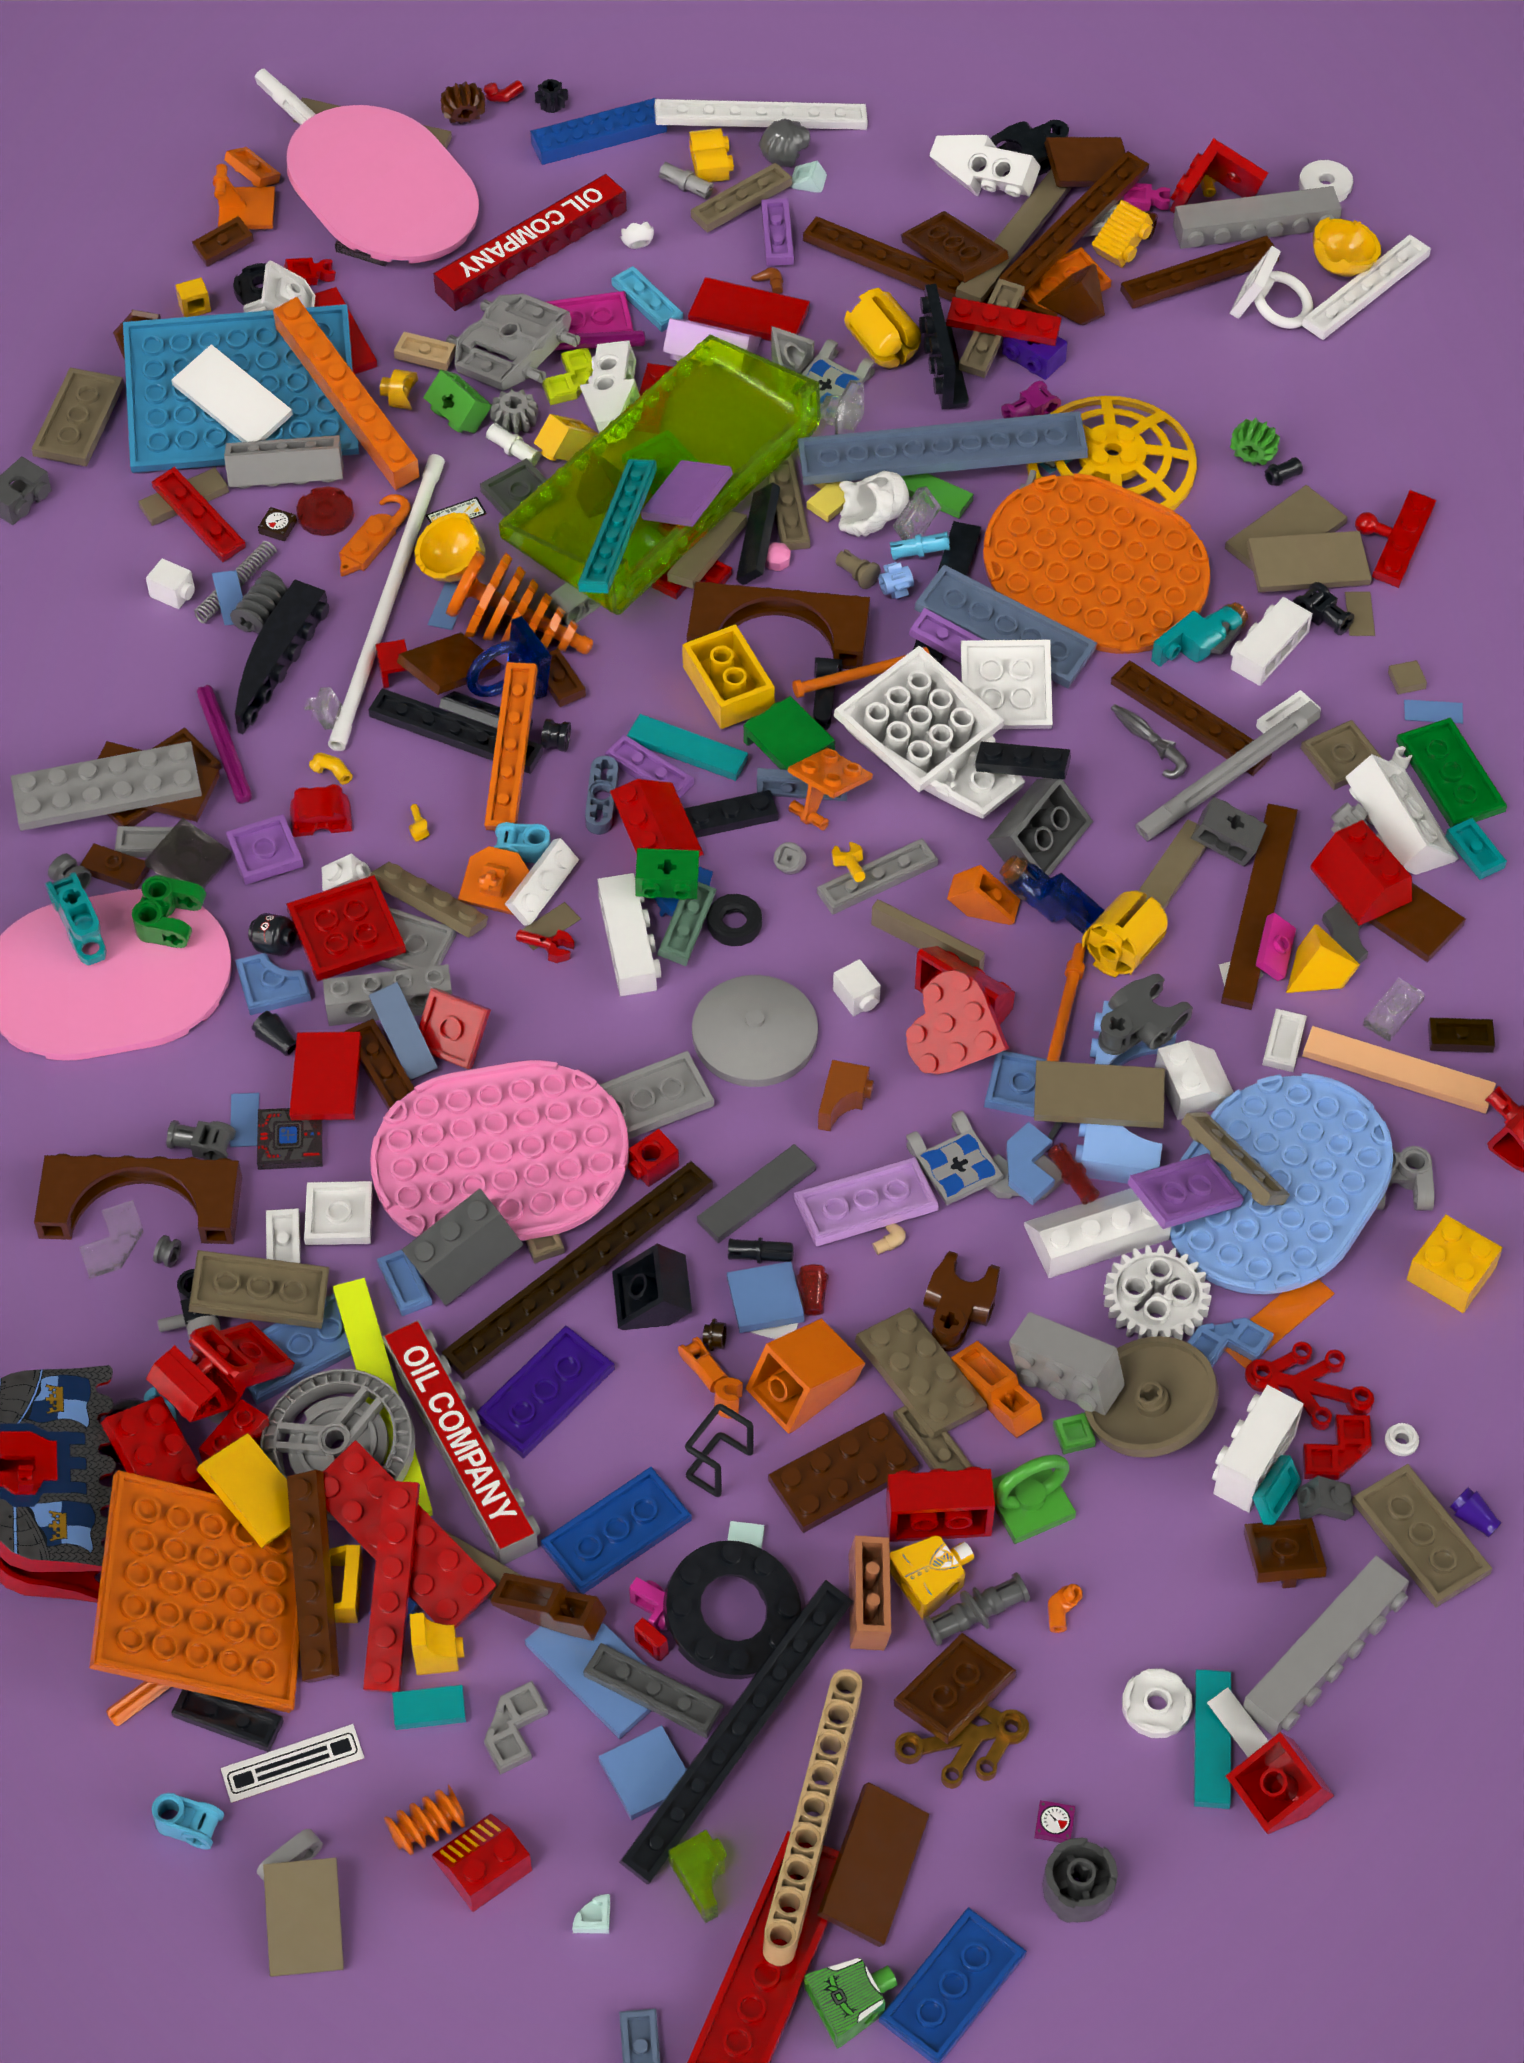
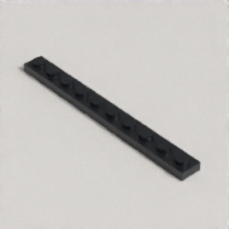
M827 1580L820 1585L619 1861L621 1865L644 1883L649 1884L848 1610L853 1600Z

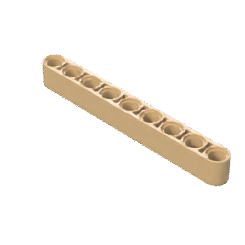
M851 1669L839 1670L831 1678L764 1932L763 1955L769 1963L775 1966H783L790 1963L796 1953L861 1699L862 1679L857 1672ZM840 1690H848L852 1693L844 1694ZM832 1720H841L844 1723L836 1724ZM832 1750L836 1752V1754H827L823 1751ZM821 1780L827 1782L828 1784L819 1785L816 1784L815 1781ZM807 1812H817L820 1816H810ZM808 1843L813 1847L802 1848L798 1844ZM794 1874L801 1875L804 1879L794 1880L790 1876ZM792 1907L796 1911L792 1913H787L783 1911L781 1908ZM776 1939L785 1940L788 1944L780 1946L774 1944L772 1941Z

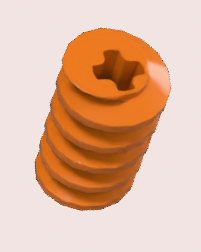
M449 1784L448 1796L440 1789L435 1791V1803L428 1796L422 1798L423 1809L415 1803H411L409 1805L410 1816L401 1809L397 1810V1823L388 1816L384 1817L388 1831L399 1851L403 1848L410 1856L413 1855V1842L415 1841L423 1849L426 1848L427 1835L431 1836L436 1842L440 1841L438 1830L440 1828L449 1835L453 1834L451 1824L453 1821L461 1828L465 1827L463 1810Z

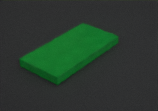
M1451 717L1397 735V744L1399 747L1404 746L1406 748L1404 752L1406 757L1412 755L1410 760L1411 766L1450 828L1470 818L1478 822L1506 812L1507 804Z

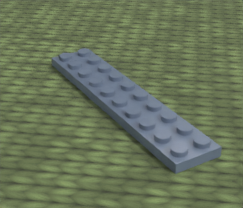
M1080 411L798 438L803 485L863 480L882 471L894 472L900 476L1088 458V448Z

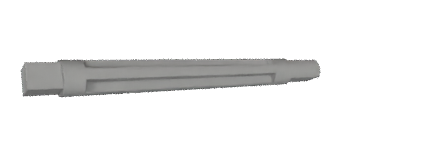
M1309 701L1138 822L1135 825L1137 832L1147 842L1308 728V726L1320 718V709L1312 701Z

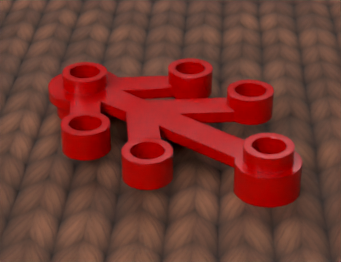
M1306 1342L1295 1343L1292 1352L1272 1362L1265 1359H1256L1246 1367L1245 1379L1253 1390L1263 1392L1267 1385L1281 1391L1279 1387L1290 1389L1298 1401L1304 1403L1303 1408L1310 1416L1312 1426L1318 1430H1325L1330 1426L1332 1413L1328 1408L1320 1407L1312 1395L1346 1403L1347 1410L1353 1415H1367L1373 1407L1374 1395L1366 1387L1358 1386L1350 1390L1315 1381L1331 1372L1337 1373L1343 1369L1345 1356L1339 1350L1328 1351L1323 1361L1295 1375L1282 1372L1296 1364L1304 1365L1310 1361L1312 1347ZM1303 1350L1307 1353V1355L1300 1356L1296 1353V1351ZM1335 1358L1339 1360L1340 1363L1332 1364L1329 1361V1359ZM1257 1371H1263L1268 1375L1260 1376L1257 1374ZM1355 1396H1362L1367 1400L1359 1401ZM1322 1415L1327 1420L1324 1422L1316 1419V1416Z

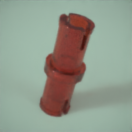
M1065 1143L1052 1147L1048 1152V1156L1062 1173L1061 1179L1063 1182L1072 1187L1083 1205L1088 1204L1087 1199L1090 1203L1096 1200L1100 1192L1085 1174L1086 1168L1084 1165L1076 1161Z

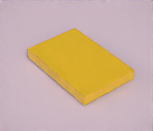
M248 1433L202 1462L196 1469L261 1548L291 1529L287 1479Z

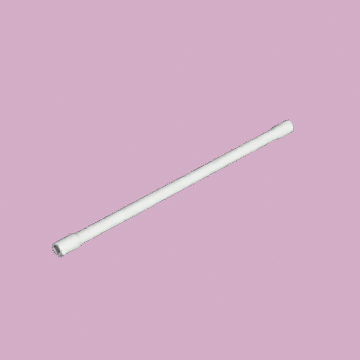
M432 454L428 457L417 496L338 720L334 724L328 741V746L332 750L343 751L348 742L352 723L376 657L375 644H379L382 640L436 483L439 481L445 463L444 458L440 455Z

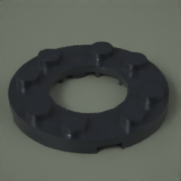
M717 1541L701 1546L691 1552L681 1561L671 1575L665 1589L663 1601L665 1625L667 1631L671 1632L673 1639L677 1643L678 1651L698 1669L713 1676L726 1679L754 1677L802 1611L797 1587L786 1568L765 1550L740 1541ZM732 1576L742 1578L755 1586L766 1606L765 1622L757 1634L749 1639L734 1641L722 1638L709 1628L701 1612V1596L711 1582L718 1578Z

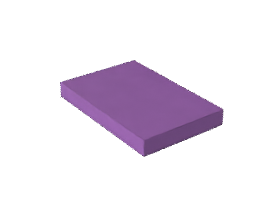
M681 460L641 510L643 520L693 527L733 475L731 466Z
M1208 1153L1130 1175L1127 1182L1162 1229L1240 1207L1244 1200L1243 1196Z

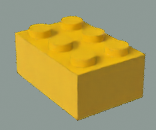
M736 624L682 644L683 668L720 729L745 721L753 716H758L775 703V687Z

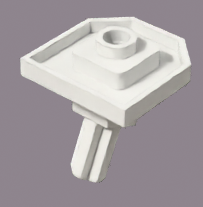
M269 260L265 265L262 298L244 305L243 310L244 312L269 311L295 297H298L305 308L314 307L316 295L304 278Z

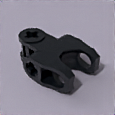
M1050 120L1034 128L1028 122L1022 121L1006 127L990 139L995 146L1002 141H1006L998 149L1032 155L1041 166L1038 176L1051 170L1044 144L1047 137H1068L1069 127L1061 120ZM1010 171L1005 172L1004 176L1009 174Z

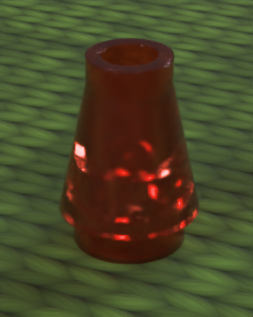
M810 1264L799 1268V1274L796 1276L804 1306V1314L809 1316L821 1315L824 1313V1301L829 1275L825 1273V1267L822 1265Z

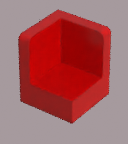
M405 639L375 644L383 688H390L388 674L407 671L397 663L399 654L407 651Z

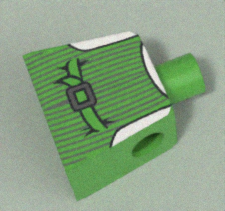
M861 1958L814 1971L804 1976V1989L837 2049L879 2019L885 2011V2000L882 1993L897 1986L896 1978L888 1965L870 1974Z

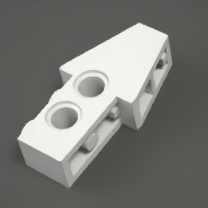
M987 135L936 136L929 155L939 168L975 196H979L982 188L989 192L1001 190L1013 197H1020V195L1030 197L1041 168L1032 155L998 149ZM986 166L982 171H979L981 167ZM1010 171L1009 174L1002 177L1005 172Z
M629 340L597 344L596 354L592 357L591 361L593 374L589 376V384L580 385L589 412L603 442L625 440L641 404L642 398L634 379L636 358Z

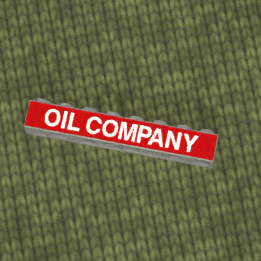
M417 1320L382 1336L389 1361L497 1560L504 1565L538 1549L537 1535L540 1534L539 1526L533 1515L527 1517L522 1508L525 1506V1502L519 1489H512L507 1480L510 1479V1475L504 1462H497L492 1454L495 1453L492 1440L488 1434H481L478 1426H481L479 1417L473 1407L468 1409L463 1401L466 1399L464 1390L459 1381L453 1383L449 1376L452 1373L450 1365L444 1355L438 1356L435 1350L437 1343L431 1330H424L420 1321Z

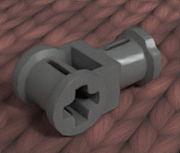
M173 1120L168 1128L166 1145L170 1149L176 1146L191 1149L193 1157L203 1158L204 1160H217L228 1157L226 1150L229 1142L234 1139L236 1131L232 1126L220 1121L210 1123L198 1121L197 1126L192 1127L181 1125L179 1121Z

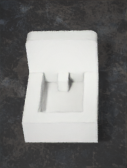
M351 853L322 867L323 891L371 876V870L365 862L360 861Z

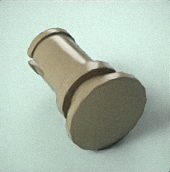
M844 549V552L841 551L836 557V565L852 574V578L858 582L862 589L870 588L878 580L881 572L879 564L875 562L870 563L865 559L861 560L847 549Z

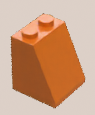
M821 1318L766 1343L745 1389L790 1434L853 1387L865 1362Z

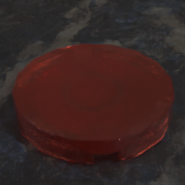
M330 486L317 487L310 490L311 493L306 496L304 494L296 506L297 518L301 527L307 532L319 536L335 535L344 531L351 524L354 517L352 499L348 498L341 489Z

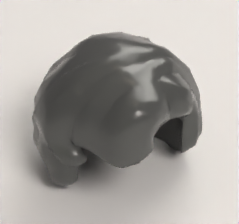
M784 118L774 121L765 130L758 146L762 155L772 164L776 162L779 166L792 167L800 156L798 152L809 146L810 132L807 128L801 126L800 122Z

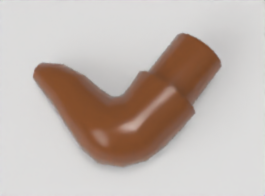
M769 267L751 277V280L756 282L770 280L773 293L781 294L783 292V278L780 271L775 267Z

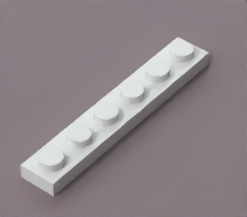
M1408 235L1380 257L1369 270L1357 275L1303 318L1302 326L1324 340L1428 258L1431 248L1412 235Z

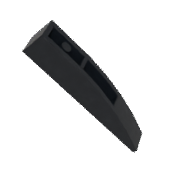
M295 579L266 620L254 642L238 690L235 709L238 733L243 735L249 725H253L256 722L258 712L264 704L270 701L277 684L283 682L292 662L298 660L305 643L313 638L315 628L321 620L326 619L329 613V604L327 603L325 590Z

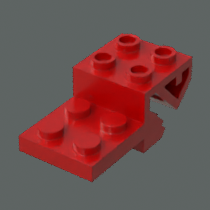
M251 1321L220 1331L211 1324L195 1329L189 1335L191 1338L188 1341L191 1346L190 1349L194 1352L191 1359L174 1345L153 1364L146 1380L179 1411L181 1416L189 1422H193L233 1409L239 1402L246 1387L290 1374L295 1363Z

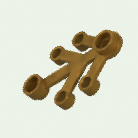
M987 1705L977 1716L990 1724L978 1727L970 1722L949 1745L936 1736L921 1739L915 1733L905 1732L897 1737L894 1752L900 1762L914 1764L924 1754L960 1747L952 1762L946 1765L941 1773L942 1784L947 1788L954 1789L962 1783L963 1771L980 1743L995 1739L987 1755L978 1759L975 1773L979 1779L983 1781L992 1780L996 1776L997 1763L1010 1744L1021 1743L1027 1737L1029 1722L1025 1715L1017 1710L1009 1709L999 1712ZM1012 1724L1018 1730L1016 1732H1008L1005 1726ZM906 1747H911L915 1753L913 1755H905L902 1750ZM988 1764L993 1770L985 1773L980 1769V1766ZM948 1772H954L958 1775V1778L956 1780H949L945 1775Z

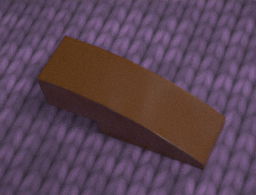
M509 1573L503 1574L490 1601L493 1606L533 1624L594 1641L607 1613V1610L597 1596L567 1591L563 1583Z

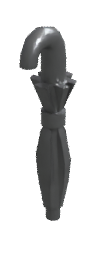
M1117 704L1111 707V710L1115 712L1118 719L1132 734L1147 740L1148 743L1156 748L1161 760L1166 757L1176 765V768L1172 771L1164 770L1162 773L1164 777L1177 779L1184 774L1187 763L1185 757L1174 748L1176 742L1161 739L1158 734L1153 732L1147 722L1135 713L1119 707Z

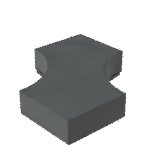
M1338 902L1323 914L1322 921L1327 925L1326 927L1331 937L1360 964L1368 956V951L1363 947L1359 939V930L1362 928V925L1358 926L1340 902Z

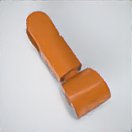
M694 1337L692 1343L687 1346L683 1344L678 1346V1352L682 1360L697 1374L710 1392L714 1393V1407L717 1404H723L738 1413L739 1398L742 1397L743 1382L739 1379L728 1377L699 1337ZM699 1354L700 1358L695 1359L694 1356ZM719 1411L718 1414L721 1417H724L726 1419H732L727 1414L723 1413L722 1411Z

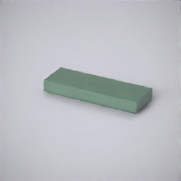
M698 882L697 899H679L657 953L658 956L684 966L687 965L715 896L716 888Z

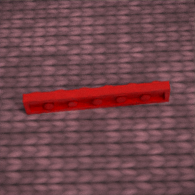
M384 1480L363 1684L364 1691L400 1692L420 1490L418 1482Z

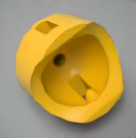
M394 369L391 378L382 377L379 390L380 396L388 397L390 407L412 410L408 396L410 390L418 381V374L413 371Z

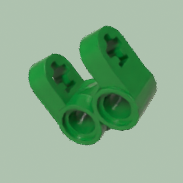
M162 875L149 877L142 884V898L140 902L132 909L131 915L137 937L146 943L175 948L186 947L192 934V928L184 921L168 918V916L176 908L190 911L200 910L207 894L205 889L193 882L168 878Z

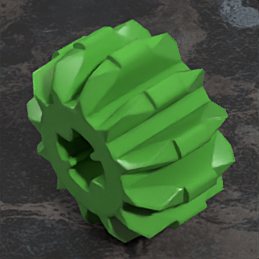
M1257 418L1253 421L1245 419L1235 427L1232 433L1230 448L1235 450L1234 456L1242 457L1243 463L1249 461L1253 466L1257 463L1265 466L1269 460L1275 457L1278 451L1280 436L1275 434L1276 428L1268 427L1267 421L1261 423Z

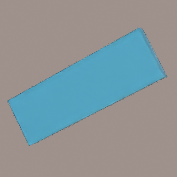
M634 266L611 278L612 286L619 292L625 291L626 299L661 332L668 328L670 318L683 319V312Z

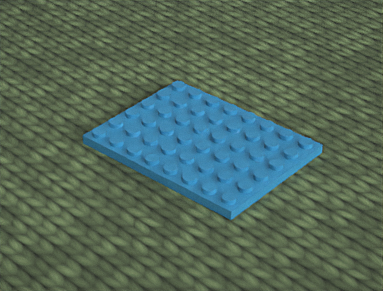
M347 304L307 307L306 309L353 371ZM273 310L123 322L130 467L132 473L170 470L174 466L177 469L225 465L224 453L226 443L241 442L172 385L171 380L211 344L292 409L293 415L266 440L340 435L342 456L359 454L358 439L277 331Z

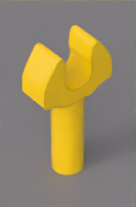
M849 842V852H841L838 846H834L831 852L833 865L835 867L847 866L854 880L862 882L866 875L858 863L863 860L861 846Z

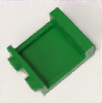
M791 696L781 702L774 703L768 710L758 716L751 717L743 725V742L747 746L755 743L782 770H788L789 766L825 748L835 750V739Z

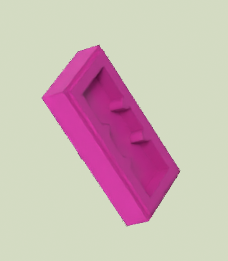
M1274 912L1266 918L1256 966L1276 981H1279L1286 976L1296 928Z

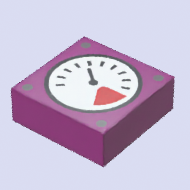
M1040 1800L1034 1838L1058 1843L1071 1839L1075 1806Z

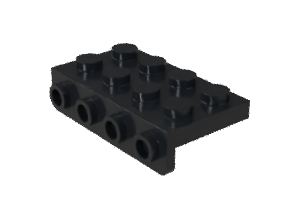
M928 284L925 285V297H920L921 313L924 316L919 317V328L921 334L924 333L925 336L924 350L926 354H929V372L934 374V393L939 396L942 410L968 406L969 398L963 373L959 370L960 360L952 327L946 326L947 322L944 319L937 285Z

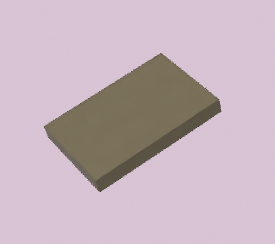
M337 1858L263 1864L270 1977L344 1970Z

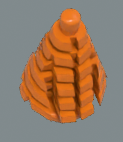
M479 551L475 552L445 613L451 617L457 616L467 598L471 597L480 601L464 636L472 638L475 636L491 606L496 610L484 633L483 640L492 641L507 614L512 619L500 643H511L521 622H523L528 627L519 645L528 647L538 630L544 633L538 648L547 649L552 638L560 641L557 647L560 651L565 652L568 646H571L584 655L590 652L593 640L585 635L582 636L576 633L578 624L573 619L568 627L560 624L565 614V611L560 606H558L552 619L544 616L552 600V597L546 592L536 611L529 608L539 587L534 579L531 580L520 603L513 600L526 573L520 565L508 584L504 595L498 592L512 562V558L507 553L502 557L487 586L478 580V576L485 563V555Z

